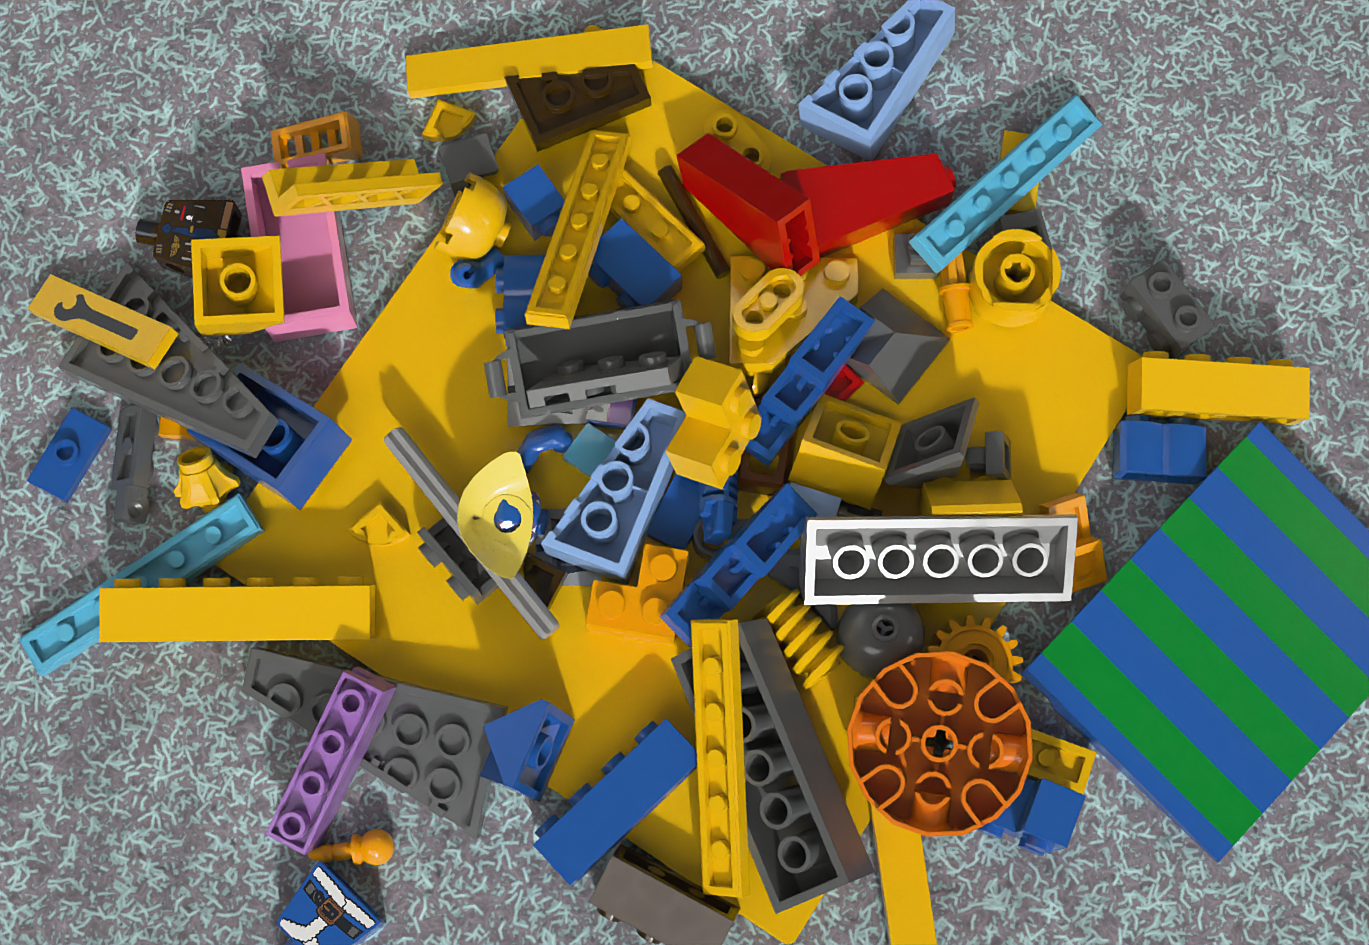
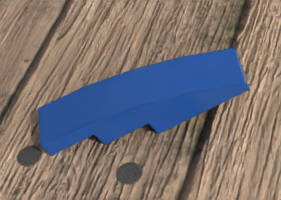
M841 296L837 299L790 358L785 370L762 397L761 404L758 406V411L762 418L761 427L757 436L749 441L745 451L767 467L770 466L875 323L874 319Z
M788 483L784 484L709 560L659 617L691 648V620L720 619L724 613L731 611L759 578L768 574L802 534L806 517H816L818 513Z

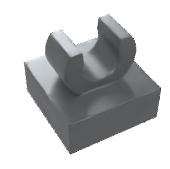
M918 233L894 234V279H937L938 273L936 274L909 243Z

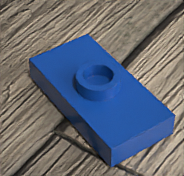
M71 408L27 479V482L68 503L112 429L88 415Z

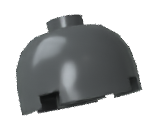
M912 603L849 604L838 622L836 644L844 646L840 655L848 666L850 665L861 676L873 680L884 668L915 653L922 652L924 648L925 627L919 611ZM877 626L881 630L880 634L877 632ZM886 632H892L890 636H884Z

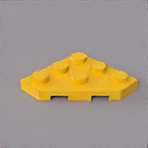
M731 256L729 366L741 369L743 373L750 371L773 373L785 363V358L801 346L840 296L852 305H855L858 300V258H820L818 264L801 276L804 282V296L799 308L768 338L761 341H748L738 336L733 329V308L771 269L758 256ZM782 293L776 295L779 298L788 297L786 294ZM758 321L748 322L750 324H760Z

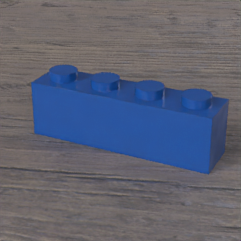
M667 719L660 725L652 721L644 727L634 738L638 745L626 757L622 752H619L601 769L606 775L593 788L589 783L582 786L568 800L573 807L560 819L555 814L552 815L535 831L539 839L533 846L571 887L583 878L697 769L696 750Z

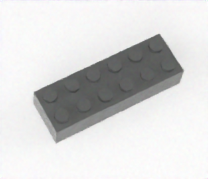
M765 618L738 623L748 848L773 909L777 914L872 874L875 870L769 621ZM692 648L671 658V661L695 717Z

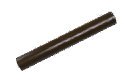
M672 165L663 167L657 173L687 227L705 244V251L702 254L716 279L724 278L730 274L729 265Z

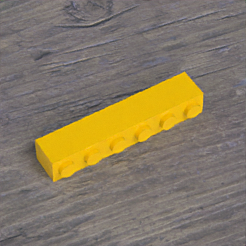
M364 576L337 577V585H319V577H292V586H275V577H248V586H230V578H203V586L186 587V578H159V587H142L141 578L114 579V587L99 588V642L357 640L376 637L375 585H364Z

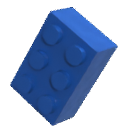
M239 362L232 372L279 420L257 458L189 428L187 432L201 444L209 447L212 453L301 510L351 443L352 439L331 418Z

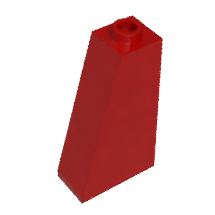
M709 133L676 155L683 186L771 270L787 268L802 276L820 262L810 198Z
M937 153L790 170L780 175V180L810 198L820 258L949 206L955 191L954 188L957 186L953 171L949 165H942Z

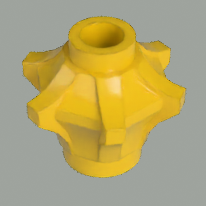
M197 446L186 450L178 457L177 463L179 465L180 478L173 492L176 497H181L179 503L182 508L189 509L198 506L202 508L203 512L209 513L226 502L228 493L234 488L239 487L241 482L238 476L232 474L234 472L232 466L219 462L209 447Z

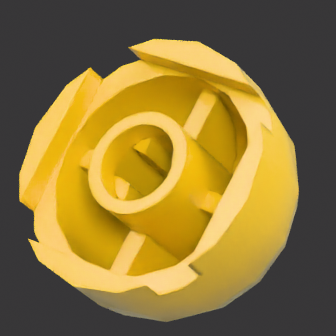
M469 172L464 181L470 183L471 186L470 188L465 187L463 192L458 191L439 232L446 236L445 243L437 241L434 246L435 250L460 260H476L483 257L493 245L501 248L511 228V224L505 222L507 205L502 193L486 179Z

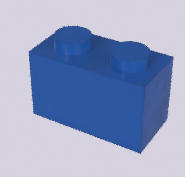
M622 218L600 238L588 276L600 288L604 289L608 286L618 296L616 301L621 308L671 300L682 289V275Z

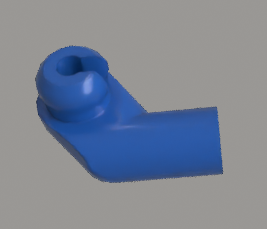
M494 247L479 260H459L451 267L450 278L456 286L479 288L496 274V268L504 267V256Z

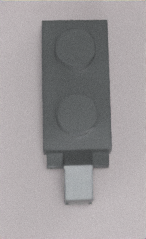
M135 404L120 409L111 491L117 492L114 521L139 525L146 523L150 507L147 495L149 493V481L154 472L152 453L154 440L159 430L157 414Z

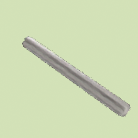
M402 427L393 429L385 436L384 443L463 541L457 523L460 498ZM480 562L539 638L545 639L559 628L557 619L519 572H517L514 578H503L496 575Z

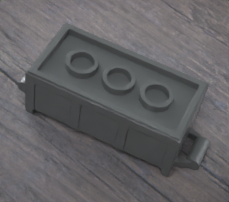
M671 299L576 316L573 318L570 329L538 325L508 328L505 330L508 349L499 354L494 360L483 363L489 397H500L505 400L518 402L521 419L675 392L692 363L685 327L694 325L699 357L712 359L717 357L711 322L700 323L696 320L684 318L681 300ZM660 351L666 353V358L682 356L684 374L671 385L619 394L612 393L610 386L604 387L605 390L603 392L588 396L587 399L570 402L569 394L565 393L553 396L546 401V406L529 407L526 391L556 371L559 363L570 360H583L584 366L596 365L598 360L610 356H624L625 362L637 361L639 356ZM510 358L516 393L507 394L501 360Z

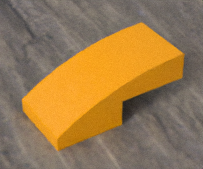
M1072 493L1039 504L1040 515L1076 514L1078 517L1072 593L1107 581L1101 539L1091 536L1085 495Z

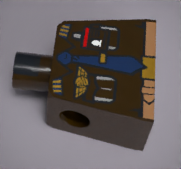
M168 200L164 205L161 221L139 219L135 232L136 242L153 245V257L162 268L193 278L191 240L237 238L242 213L233 200Z

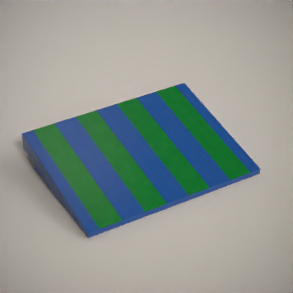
M1259 422L1022 671L1021 675L1052 703L1051 707L1210 857L1219 862L1369 696V530Z

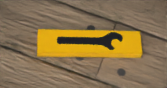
M52 274L49 275L27 308L37 317L154 370L178 336V333L166 324Z

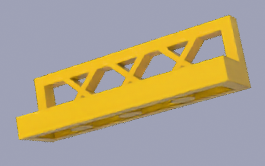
M415 159L269 169L262 176L274 217L416 204L443 185L440 172L419 174Z

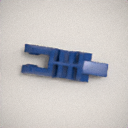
M738 469L735 474L729 476L722 489L699 482L698 511L699 516L703 518L704 542L720 546L724 540L729 538L732 525L737 522Z

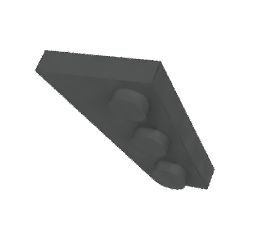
M660 351L639 356L637 361L625 362L624 356L602 358L598 360L596 365L585 366L583 360L565 361L557 365L558 369L526 392L529 407L535 408L546 406V401L559 394L568 393L571 402L587 399L588 396L601 393L605 390L604 387L610 386L612 393L619 394L671 385L684 374L682 356L666 358V353Z

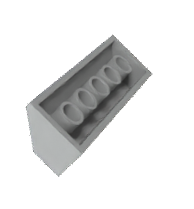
M1076 514L806 517L800 541L799 586L804 604L1071 601L1078 517Z

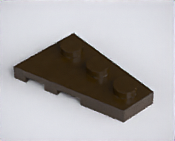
M635 64L587 68L579 74L559 76L557 72L542 73V77L520 79L519 75L504 77L506 86L537 152L652 106L651 97Z

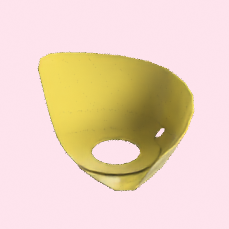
M509 451L495 458L472 478L462 493L457 515L460 535L470 552L486 568L496 575L508 579L516 576L523 563L533 526L531 491L521 456L516 451ZM503 499L507 500L509 505L516 507L521 513V524L511 533L499 531L494 524L495 513ZM473 517H479L480 519L474 520Z

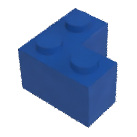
M1026 778L1021 793L996 820L976 830L1001 839L1003 833L1020 839L1018 847L1039 856H1044V853L1051 854L1054 851L1068 847L1086 796L1044 778L1035 782Z

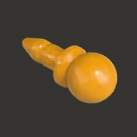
M372 829L363 836H360L358 833L352 834L351 842L322 845L309 852L308 857L311 860L325 863L332 862L333 860H350L352 858L355 866L361 865L364 861L371 865H381L392 857L395 844L388 832L382 829Z

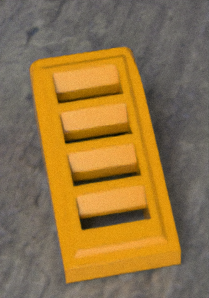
M347 111L270 131L275 162L279 161L282 168H288L287 160L324 153L329 163L363 158L359 122ZM338 131L341 132V139H342V143H341V144L339 143ZM327 133L329 147L323 148L321 134ZM304 136H310L311 152L306 153ZM294 138L296 155L290 157L288 139Z

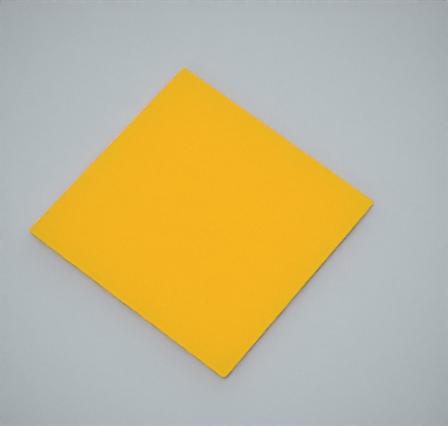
M590 25L584 32L600 31L603 29L596 25ZM654 60L653 68L638 70L651 97L652 106L593 129L630 134L631 147L624 168L686 227L687 225L657 173L663 167L672 165L683 184L676 155L704 136L705 120L716 110H733L744 119L770 150L772 160L769 173L780 179L782 173L790 170L828 166ZM521 118L494 155L499 169L498 173L484 177V179L498 188L506 202L503 187L539 164L565 200L589 131L537 152ZM721 124L717 127L723 133H727L732 129L728 124ZM753 154L745 156L754 163L758 160ZM685 188L729 267L731 256H757ZM506 202L507 213L505 222L511 224V228L502 247L493 245L492 248H497L503 256L546 255L552 236L545 237L543 235L534 241ZM609 214L601 237L617 222ZM917 219L823 257L858 258V300L854 305L856 308L859 309L883 288L950 338L947 345L899 405L862 377L860 378L865 383L845 402L905 424L975 397L979 402L968 447H985V432L1003 431L1010 440L1011 481L1022 502V515H1040L1039 504L1075 493L1127 410L1128 364L1143 357L1142 355L1050 301L1045 311L1036 321L1018 327H1004L978 317L970 300L971 318L974 328L965 332H947L944 299L938 294L939 288L942 287L940 272H938L937 279H894V234L919 233L927 225ZM438 233L313 406V408L331 418L352 439L351 443L301 510L258 483L246 501L265 531L216 563L215 566L245 586H248V577H275V586H292V577H319V585H337V577L364 576V585H375L376 637L372 639L328 641L383 677L508 706L507 714L540 699L550 702L575 719L547 787L569 800L586 783H589L593 788L606 775L601 769L619 752H622L626 757L638 745L634 738L652 721L660 725L667 719L696 750L695 717L671 661V658L690 649V647L677 634L675 646L588 632L585 623L592 586L561 587L549 610L557 619L559 628L551 636L541 639L500 588L496 589L478 605L470 596L462 601L446 582L452 576L442 563L434 568L418 549L424 542L417 532L423 527L429 530L443 516L384 443V438L389 432L397 427H402L461 499L464 489L472 478L489 462L506 452H517L529 432L551 425L509 427L508 400L500 397H489L483 363L494 360L499 354L508 349L504 334L496 333L495 322L496 308H503L504 294H497L496 274L479 288L456 286L450 278V270L453 264L460 259L450 257L434 249L437 241L445 243L446 236ZM964 249L963 254L968 283L969 273L976 255ZM701 253L680 272L682 275V289L672 299L681 300L684 318L696 320L700 323L711 322L717 357L708 360L729 366L730 274L724 278L716 279L704 255ZM1007 275V277H1010L1015 282L1013 277ZM587 276L574 317L621 309L616 301L618 296L608 286L604 289L600 288ZM694 325L685 327L691 361H693L695 356L699 357ZM797 349L785 358V363L771 373L769 385L765 392L758 396L759 398L766 394L785 370L790 358ZM503 359L501 364L508 394L507 359ZM747 376V380L753 382L754 377ZM670 392L637 398L635 415L648 398L676 409L684 410L676 393ZM815 407L798 428L793 464ZM574 423L559 424L564 426L565 431L572 435L573 442L586 426ZM596 427L615 441L618 440L624 431ZM553 449L541 452L530 472L526 473L530 491L536 492L540 496L541 508L567 509L573 499H576L582 492L590 478L564 461L563 455L565 453H556ZM750 455L749 470L752 473L774 475L777 472L779 457L777 455L770 466L767 467ZM964 458L957 476L952 477L955 482L973 481L976 478L987 475L986 471H971L970 466H966ZM673 470V473H672V475H671V478H670V480H669V483H668V485H667V488H666V490H665V493H666V491L668 490V488H669V486H670V484H671L673 478H674L675 475H676L675 470ZM885 472L871 508L882 510V516H920L919 497L922 488L888 485L884 479ZM738 491L737 519H750L772 496ZM381 501L409 532L410 536L395 545L379 547L359 541L347 529ZM648 536L644 542V545L667 547ZM536 537L527 550V553L536 556ZM796 539L789 549H800L801 540ZM692 540L686 551H689V562L685 586L709 562L695 552ZM724 540L720 546L706 542L704 544L709 548L719 549L725 545L727 540ZM644 545L628 586H638ZM524 558V560H523V563H522L520 569L518 570V572L521 574V576H522L523 578H524L523 566H524L525 558ZM601 576V581L626 585L618 581L612 580L610 578ZM768 576L761 577L731 611L724 613L720 619H738V623L753 621L751 619L758 611L782 593L790 590ZM797 596L796 600L794 601V605L799 606L804 604V602ZM1006 602L912 603L919 611L925 627L924 648L921 653H925V649L928 646L939 645L933 638V635L938 630L949 634L947 623L950 620L954 619L960 627H963V621L967 615L973 616L975 625H979L987 616L991 618L992 626ZM837 604L838 622L849 604ZM811 608L805 615L806 620L818 617ZM821 621L816 629V633L820 634L830 629ZM877 626V632L880 634L881 630ZM837 628L832 631L833 635L827 643L828 648L837 646ZM886 632L884 636H890L892 632ZM787 645L779 646L782 653ZM966 654V655H964V656H967V657H970V658L973 657L972 654ZM840 655L838 660L841 664L819 682L805 690L803 683L809 673L794 676L792 669L798 659L787 661L786 664L858 833L861 836L871 820L869 801L865 799L849 767L847 728L855 708L854 697L859 696L871 683L872 679H867L854 671L850 665L848 666L843 661ZM696 769L624 838L684 878L702 887L698 776ZM748 848L750 895L742 898L719 897L740 908L738 914L782 943L792 944L796 941L824 894L776 914Z

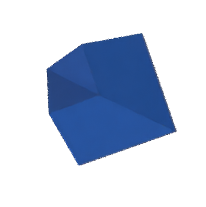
M540 699L483 725L491 750L480 773V777L540 802L575 719L550 702Z

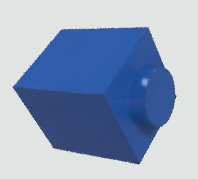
M538 164L503 187L506 202L534 241L543 235L545 237L553 235L565 201Z

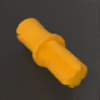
M962 251L940 271L942 287L939 288L938 294L944 299L947 320L946 328L947 332L951 333L965 332L974 328L969 300L970 284L967 283L964 254Z

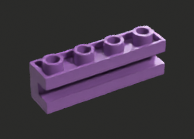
M359 666L353 668L352 671H343L265 835L303 855L308 854L321 845L395 693L396 685Z

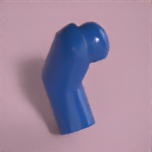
M551 424L529 432L517 450L521 456L525 472L527 474L530 472L541 452L553 449L556 453H565L573 442L572 435L565 431L564 426L559 424Z

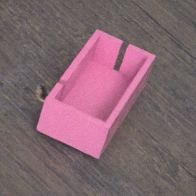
M325 153L287 160L288 168L330 165ZM279 161L241 168L251 237L279 235L281 237L285 323L265 328L274 343L358 328L340 211L274 217L262 176L269 169H281Z

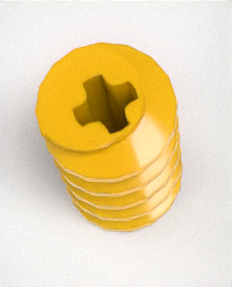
M797 588L776 597L758 611L751 620L761 617L768 619L772 631H776L774 635L778 645H787L782 653L785 661L798 659L792 669L794 676L809 673L803 683V687L806 690L841 664L838 658L844 646L841 644L831 648L827 647L833 632L829 630L820 634L816 633L822 618L818 616L809 620L805 619V615L811 605H794V601L800 593Z

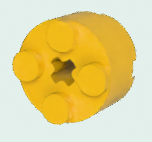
M1010 229L996 234L982 246L968 277V283L970 284L969 297L978 317L1004 327L1023 326L1039 319L1055 294L1061 279V265L1058 255L1053 248L1051 250L1041 241L1042 238L1027 230ZM1007 275H1014L1015 282L1010 277H1007Z

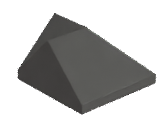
M882 288L859 308V310L874 319L875 323L850 357L847 365L856 374L899 405L947 345L950 338Z
M974 397L902 424L884 478L888 485L921 489L925 482H931L942 477L952 478L957 476L965 458L979 406L977 399Z

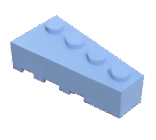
M908 0L881 26V31L868 43L864 41L854 51V56L838 71L835 69L823 80L824 84L812 96L808 94L798 104L801 126L868 161H873L955 33V7L940 0Z
M649 398L645 401L615 442V447L603 463H600L592 473L590 481L576 499H573L564 511V516L557 526L542 541L541 545L546 555L628 585L648 535V530L674 470L665 451L686 417L684 411Z

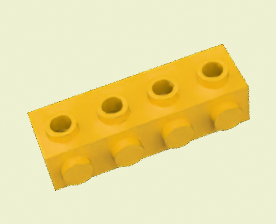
M1144 352L1143 357L1128 364L1127 415L1294 425L1310 419V368L1294 367V361L1286 359L1269 360L1267 365L1252 364V358L1229 357L1226 358V362L1211 361V356L1206 354L1185 355L1184 360L1169 359L1168 352Z

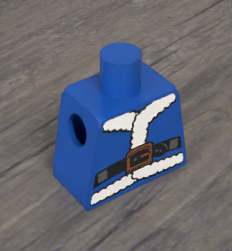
M319 861L314 866L276 922L278 927L290 938L284 945H359L387 923L328 863Z

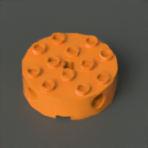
M953 651L915 653L884 668L859 695L847 728L849 767L865 799L893 825L926 837L965 835L996 820L1021 793L1033 759L1031 721L1015 689L987 663ZM937 730L946 731V739L953 741V747L945 748L943 755L934 754V746L927 744V737H935Z

